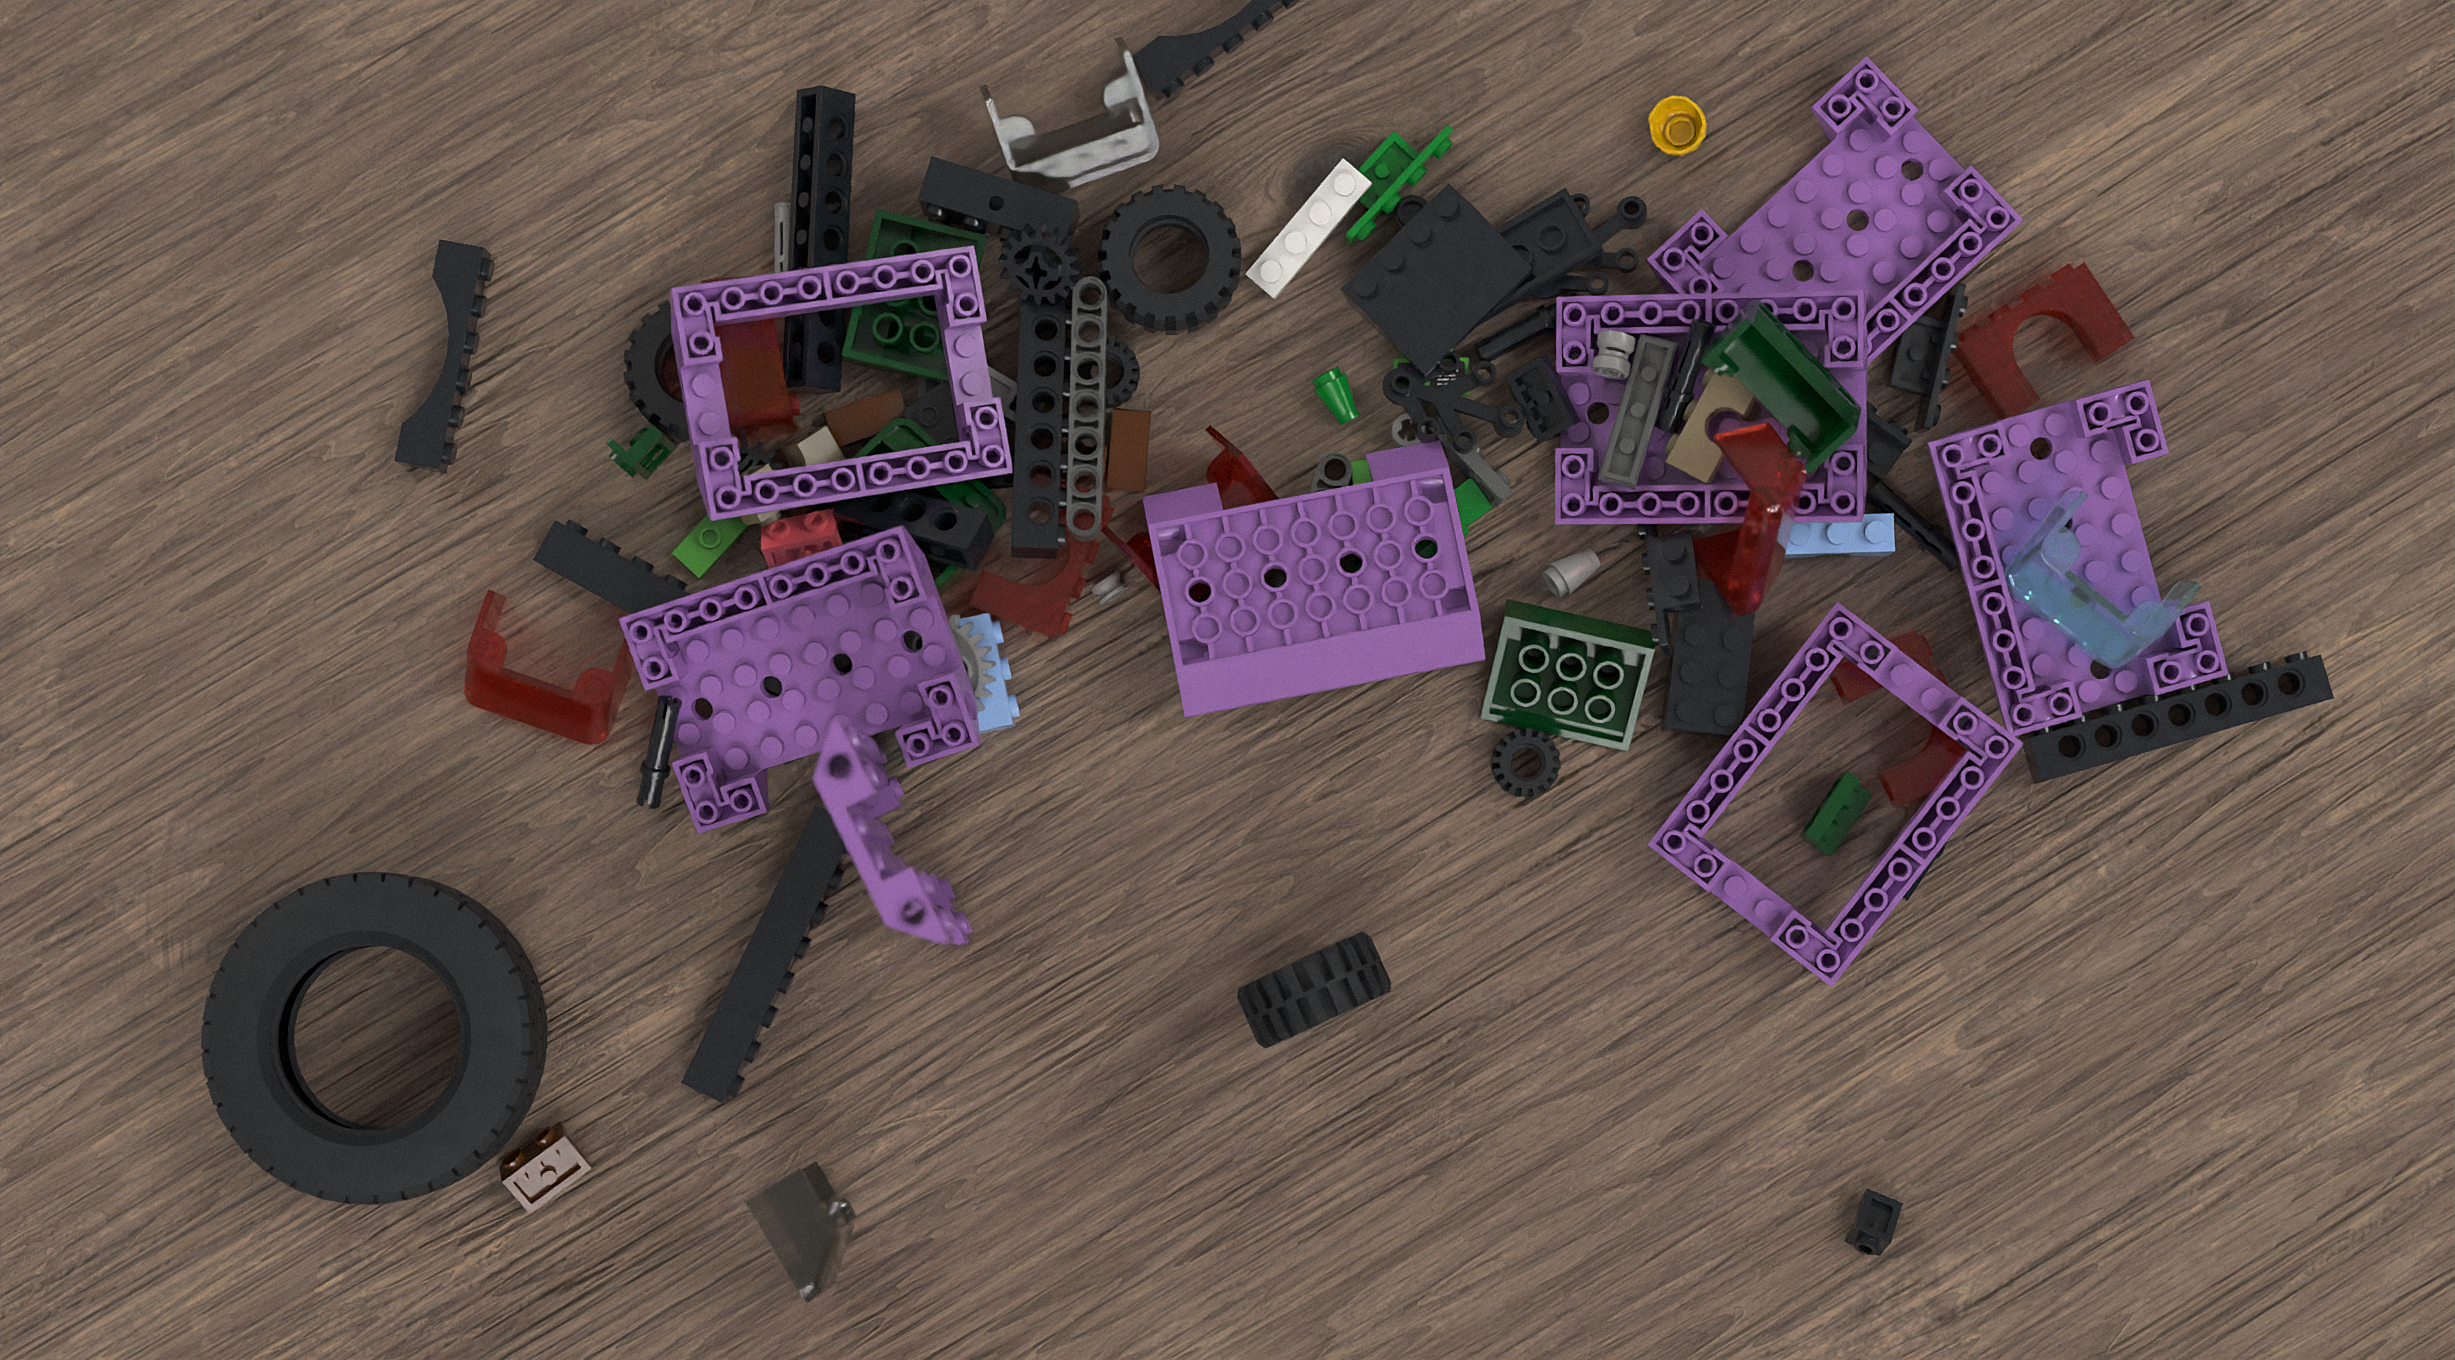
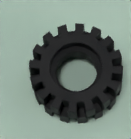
M1111 337L1107 339V359L1113 360L1118 364L1121 374L1119 380L1114 385L1106 387L1105 409H1109V406L1114 405L1118 407L1122 405L1123 401H1128L1132 397V393L1137 390L1140 379L1139 364L1133 350H1130L1123 341L1120 343L1116 341V338ZM1086 364L1082 366L1078 375L1086 380L1092 379L1091 370L1093 365ZM1088 401L1090 405L1096 407L1095 403Z
M1532 728L1517 729L1505 735L1497 743L1491 756V771H1493V778L1496 783L1502 787V790L1516 797L1529 798L1547 791L1559 776V769H1561L1559 749H1556L1555 742L1545 736V733L1535 731ZM1522 748L1535 751L1540 758V769L1536 775L1530 778L1518 776L1511 767L1513 754Z

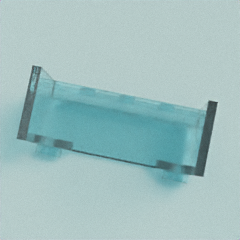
M2066 491L2006 567L2004 576L2008 591L2099 664L2105 667L2119 668L2126 665L2163 636L2202 586L2194 581L2179 580L2161 603L2156 601L2141 602L2126 616L2069 570L2079 557L2080 542L2076 535L2068 530L2065 525L2088 495L2083 491Z

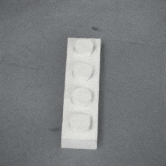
M1343 158L1247 271L1246 275L1271 297L1276 299L1373 183Z

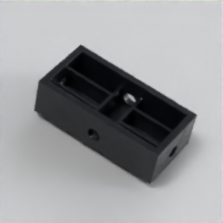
M931 156L918 197L923 214L928 215L927 220L929 222L949 226L950 222L964 226L963 230L984 235L987 233L1000 237L999 242L1001 244H1004L1005 239H1009L1014 229L1022 232L1024 225L1029 223L1033 230H1037L1041 222L1045 223L1046 231L1052 232L1057 226L1060 228L1058 235L1060 238L1063 239L1064 237L1071 236L1073 240L1080 218L1077 200Z
M1699 578L1703 607L1673 613L1671 631L1673 656L1668 658L1660 731L1730 739L1744 720L1758 585Z

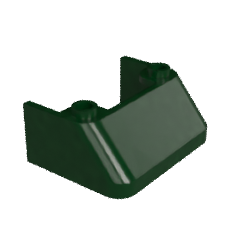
M1754 299L1706 348L1701 362L1705 366L1708 365L1718 376L1722 377L1726 374L1729 377H1733L1735 375L1787 429V436L1790 440L1786 444L1798 459H1807L1805 469L1809 473H1812L1857 432L1861 415V407L1858 402L1759 300Z
M896 418L890 421L852 459L937 446L939 444L914 421L907 418ZM978 479L909 489L917 495L932 499L942 498L951 504L966 508L976 507L988 514L994 534L999 531L1006 518L1004 503ZM833 502L820 503L817 507L822 511L827 509ZM935 561L938 569L943 572L934 581L939 596L941 597L967 569Z

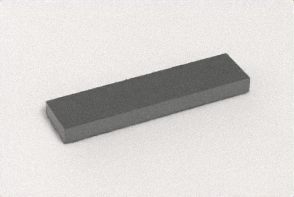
M1645 334L1640 335L1598 480L1636 490L1664 396L1663 392L1668 383L1676 356L1678 343Z

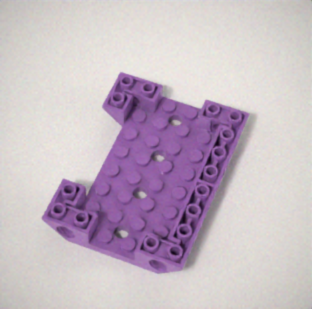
M1866 56L1811 107L1830 144L1730 237L1701 209L1646 260L1667 294L1864 290L1868 365L2023 221L2015 210L1972 166L1964 170L1914 118L1919 110ZM1908 161L1916 163L1921 170L1920 178L1917 180L1906 179L1901 173L1902 164ZM1851 212L1863 214L1867 221L1866 228L1862 231L1852 230L1847 224V215ZM1799 262L1808 264L1812 269V278L1806 282L1796 280L1792 274L1794 264Z
M2149 379L1956 432L1927 443L2005 730L2013 736L2080 718L2083 717V712L2145 694L2159 695L2229 675L2209 601L2163 609L2124 464H2134L2169 454ZM2038 437L2045 439L2049 445L2047 456L2041 460L2034 458L2030 452L2032 441ZM2061 510L2068 516L2069 524L2065 531L2057 533L2052 529L2050 519L2056 511ZM2077 584H2083L2089 592L2088 600L2080 606L2075 605L2070 598L2071 589ZM2103 657L2108 662L2109 669L2104 677L2097 679L2091 674L2090 665L2095 658Z
M1440 440L1365 454L1371 482L1223 510L1217 483L1142 497L1185 718L1486 660L1477 598L1450 470ZM1422 540H1430L1435 543L1438 551L1432 558L1425 559L1416 553L1415 546ZM1354 554L1361 559L1362 567L1355 573H1347L1340 567V560L1345 555ZM1271 569H1280L1286 574L1287 580L1281 587L1273 588L1266 584L1264 580L1265 574ZM1204 583L1211 589L1210 597L1204 602L1193 601L1189 596V590L1193 585Z
M903 525L619 618L645 691L656 688L658 697L662 695L672 696L670 704H673L675 697L682 701L674 734V740L680 757L672 762V766L698 834L768 812L767 768L822 751L831 724L838 720L847 726L852 725L853 728L856 727L857 730H860L861 733L864 732L868 736L901 726L895 733L908 768L981 744L976 697L924 553ZM907 631H916L921 635L923 646L920 650H911L906 646L904 635ZM843 653L850 657L852 670L849 673H842L836 669L834 665L836 654ZM767 676H774L781 681L782 692L780 695H772L767 692L764 686ZM704 698L711 703L713 707L711 717H702L697 713L695 709L697 699Z
M839 720L832 723L813 780L886 926L940 944L954 943L966 945L971 941L967 934L973 932L972 927L963 911H955L950 900L956 898L947 878L945 877L940 880L937 874L934 873L928 876L925 871L918 874L915 867H907L902 857L899 858V856L893 855L889 847L895 842L886 824H882L877 819L903 807L899 798L905 796L896 776L888 777L882 765L888 762L879 742H876L875 739L872 740L871 737L865 735L864 732L861 733L856 727L853 728L852 725L847 726Z

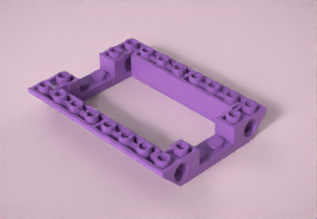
M974 245L670 289L671 333L698 487L710 521L1013 473L1001 398H993L981 331V324L985 323L987 318ZM934 295L960 442L739 476L737 462L741 459L737 437L731 438L718 364L723 360L720 339L715 337L714 326Z
M1836 602L1648 843V846L1705 890L1711 891L1769 936L1770 940L1832 987L2024 743L1930 674L1856 615ZM1845 657L1964 747L1965 750L1823 930L1703 836L1837 664Z

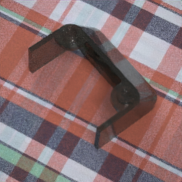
M1122 37L1114 40L1126 74L1110 80L1104 87L1103 102L1107 112L1036 137L1031 122L1022 115L1013 114L999 119L987 85L979 87L1013 181L1057 194L1147 162L1157 154L1159 138L1130 51Z
M815 1161L745 1201L798 1292L807 1303L819 1297L834 1285L854 1229L852 1220L857 1217L849 1201L845 1197L841 1200L839 1199L820 1165Z

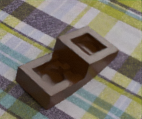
M896 389L827 411L822 416L825 425H827L840 449L869 441L890 421L896 418H906L902 413L906 410L900 390Z
M1114 408L1107 488L1133 491L1145 490L1152 411Z

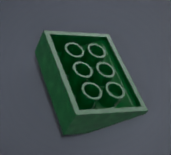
M876 209L864 261L974 245L979 272L988 235ZM934 295L853 306L842 352V361L879 371L949 382Z
M1507 599L1480 718L1521 728H1532L1535 731L1628 751L1655 651L1651 631Z

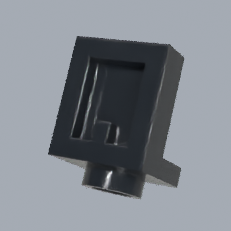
M1867 1188L1862 1195L1853 1227L1846 1234L1845 1242L1853 1245L1860 1253L1880 1256L1892 1241L1903 1203Z

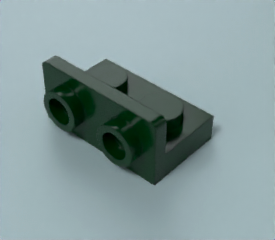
M653 424L648 430L643 428L634 435L630 441L632 447L628 451L623 449L611 437L606 442L613 450L609 457L632 478L639 473L646 480L677 448Z
M1848 771L1840 773L1799 837L1825 855L1832 856L1872 797V794L1858 785L1860 779Z

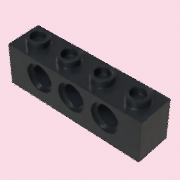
M911 490L839 500L832 512L842 536L858 540L903 525L927 559L974 572L977 570L995 537L988 514L976 507L966 508L951 504L942 498L932 499L917 495Z

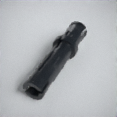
M1573 292V293H1571L1570 295H1568V296H1566V297H1569V296H1577V295H1576L1575 292ZM1557 302L1547 307L1542 305L1536 308L1535 313L1474 343L1480 360L1491 362L1546 333L1548 335L1555 333Z
M1699 318L1692 319L1670 385L1665 386L1663 392L1666 396L1655 423L1656 428L1667 433L1678 434L1688 403L1694 399L1695 395L1692 392L1703 364L1701 359L1716 329L1715 324Z
M1880 480L1866 495V500L1873 503L1884 514L1894 513V523L1919 543L1918 548L1923 552L1925 550L1930 552L1952 572L1960 562L1955 544L1941 533L1943 528L1938 524L1934 527L1912 508L1910 504L1884 484V481Z
M668 695L659 696L657 699V708L646 760H643L640 766V772L643 775L636 802L643 807L645 800H648L646 808L656 809L661 805L664 781L670 776L671 767L668 763L678 715L682 706V701L676 697L673 704H670L672 696Z

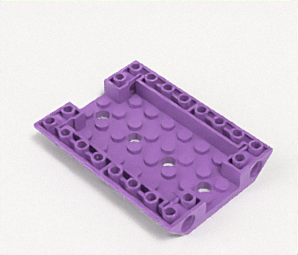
M1864 290L1557 297L1556 373L1561 376V383L1581 422L1560 433V448H1556L1555 525L1864 522L1867 490V321ZM1757 299L1842 384L1861 407L1857 432L1812 473L1805 469L1807 459H1798L1788 448L1786 443L1790 439L1787 436V429L1758 399L1756 402L1760 404L1762 411L1760 417L1754 422H1746L1740 415L1730 411L1716 414L1708 425V436L1710 441L1724 448L1728 453L1711 485H1706L1666 463L1669 455L1665 454L1664 451L1673 434L1664 432L1654 426L1636 490L1598 480L1627 378L1611 379L1599 376L1591 371L1593 358L1599 352L1597 339L1600 331H1618L1631 335L1636 339L1634 352L1628 358L1630 368L1640 335L1645 334L1678 343V349L1667 385H1670L1693 318L1703 319L1716 325L1709 343L1710 345L1749 303ZM1702 364L1692 392L1695 395L1694 399L1699 401L1705 390L1701 382L1709 369V366ZM1666 395L1663 396L1659 413L1661 412V409H1662V406H1663V402H1664V399H1665V396H1666ZM1600 403L1607 405L1609 408L1608 419L1602 424H1593L1589 418L1591 408ZM1683 419L1679 428V435L1681 434L1683 428L1687 423V421Z

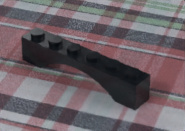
M1251 0L1240 12L1218 26L1199 33L1180 36H1158L1129 58L1130 67L1157 102L1163 97L1169 100L1185 88L1184 81L1194 74L1197 77L1205 74L1215 65L1213 59L1224 51L1227 54L1234 52L1245 42L1243 37L1253 29L1257 32L1263 30L1274 20L1273 14L1283 6L1286 9H1290L1300 0Z
M439 239L432 277L441 292L447 312L449 331L447 356L441 375L430 396L401 425L394 461L402 466L447 474L448 465L453 466L455 462L457 444L453 443L456 428L460 429L464 420L465 409L461 406L463 391H469L472 380V370L468 369L470 356L477 353L479 346V333H476L478 318L484 317L487 306V297L483 296L485 282L491 281L494 272V260L490 259L491 254L484 247Z

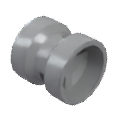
M1600 331L1597 339L1599 352L1593 358L1591 371L1599 376L1611 379L1628 378L1630 371L1628 358L1634 352L1636 339L1631 335L1618 331Z

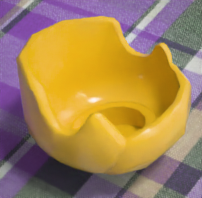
M1672 95L1660 100L1649 114L1648 121L1652 141L1656 147L1668 155L1685 156L1697 150L1706 136L1707 125L1703 111L1687 97Z

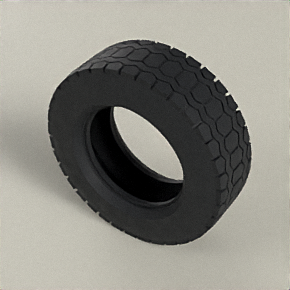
M357 872L328 877L305 885L270 905L254 918L253 922L249 923L236 938L235 943L230 946L221 961L220 969L216 971L208 991L210 996L206 999L202 1019L204 1020V1025H202L201 1049H203L204 1054L201 1055L204 1075L208 1080L206 1084L213 1105L217 1107L216 1111L226 1130H230L231 1137L243 1152L247 1153L248 1157L265 1172H269L271 1176L289 1187L324 1200L353 1205H381L417 1198L449 1187L482 1167L504 1147L527 1115L541 1083L547 1055L548 1026L542 990L530 960L509 929L485 906L453 887L427 878L389 872ZM375 946L394 948L410 954L435 972L446 986L454 1001L460 1024L458 1060L452 1077L444 1091L420 1115L406 1123L391 1128L359 1125L340 1117L321 1103L310 1090L302 1076L294 1044L298 1011L312 983L326 968L340 958L352 952Z

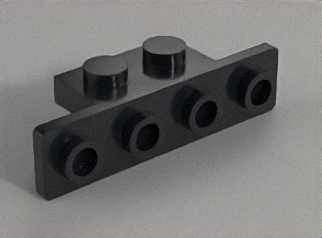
M1957 283L1948 290L1941 321L1921 315L1898 337L1886 386L1922 396L1914 427V432L1920 434L1929 431L1932 426L1935 427L1940 418L1941 405L1937 403L1940 390L1946 388L1950 377V369L1946 368L1949 354L1954 353L1959 340V332H1956L1955 329L1958 317H1963L1968 303V296L1964 295L1966 284Z
M1637 524L1640 539L1646 540L1647 552L1641 554L1645 575H1651L1652 587L1646 588V596L1649 610H1655L1657 623L1651 624L1652 640L1654 646L1661 647L1666 657L1673 656L1668 613L1703 607L1694 537L1691 531L1658 537L1656 524Z

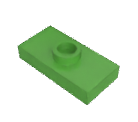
M707 514L677 546L672 554L699 579H702L752 524L745 525L740 521L739 516L710 521Z

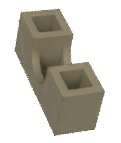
M1709 367L1701 382L1705 390L1699 401L1692 399L1683 415V420L1687 421L1680 435L1677 433L1672 435L1664 451L1665 454L1669 455L1666 460L1667 464L1706 485H1711L1728 453L1724 448L1710 441L1708 425L1711 419L1716 414L1724 411L1734 412L1747 418L1757 400L1735 375L1729 377L1724 374L1720 377Z
M827 425L811 428L781 447L789 462V468L846 460ZM769 464L752 466L739 476L770 472L772 469ZM780 510L740 517L745 525L760 523L764 527L773 523L782 515Z

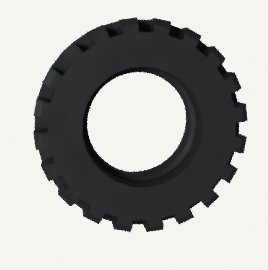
M1162 184L1152 186V191L1143 194L1140 190L1132 194L1131 200L1128 203L1124 204L1121 202L1114 209V216L1111 220L1107 219L1102 229V239L1098 243V268L1100 279L1106 286L1110 303L1116 311L1119 310L1128 322L1133 325L1137 323L1148 332L1155 333L1156 330L1165 331L1166 335H1177V331L1187 329L1189 333L1198 330V325L1204 322L1211 323L1217 318V313L1222 308H1227L1240 281L1242 267L1241 244L1231 217L1227 218L1224 214V208L1216 200L1212 203L1206 199L1205 193L1197 189L1193 193L1186 191L1185 186L1174 184V189H1163ZM1163 227L1182 228L1194 234L1201 242L1206 257L1205 268L1200 279L1191 288L1173 294L1159 293L1148 288L1138 277L1134 266L1136 248L1143 237L1156 229Z
M666 300L657 305L660 310L652 316L649 312L645 314L641 319L643 325L639 331L633 329L629 337V341L632 343L630 350H625L623 362L627 365V371L623 372L625 384L630 390L629 396L641 414L662 433L668 434L676 440L686 442L690 440L684 402L670 392L664 378L666 360L674 349L671 333V305ZM753 321L714 326L715 337H719L720 341L729 349L734 363L732 379L723 391L731 433L736 430L741 433L749 427L746 423L753 416L757 418L763 410L761 404L764 399H769L772 389L769 386L770 378H773V365L770 362L771 353L763 335Z
M1360 932L1238 988L1237 999L1257 1043L1266 1049L1390 992L1392 982L1371 936Z

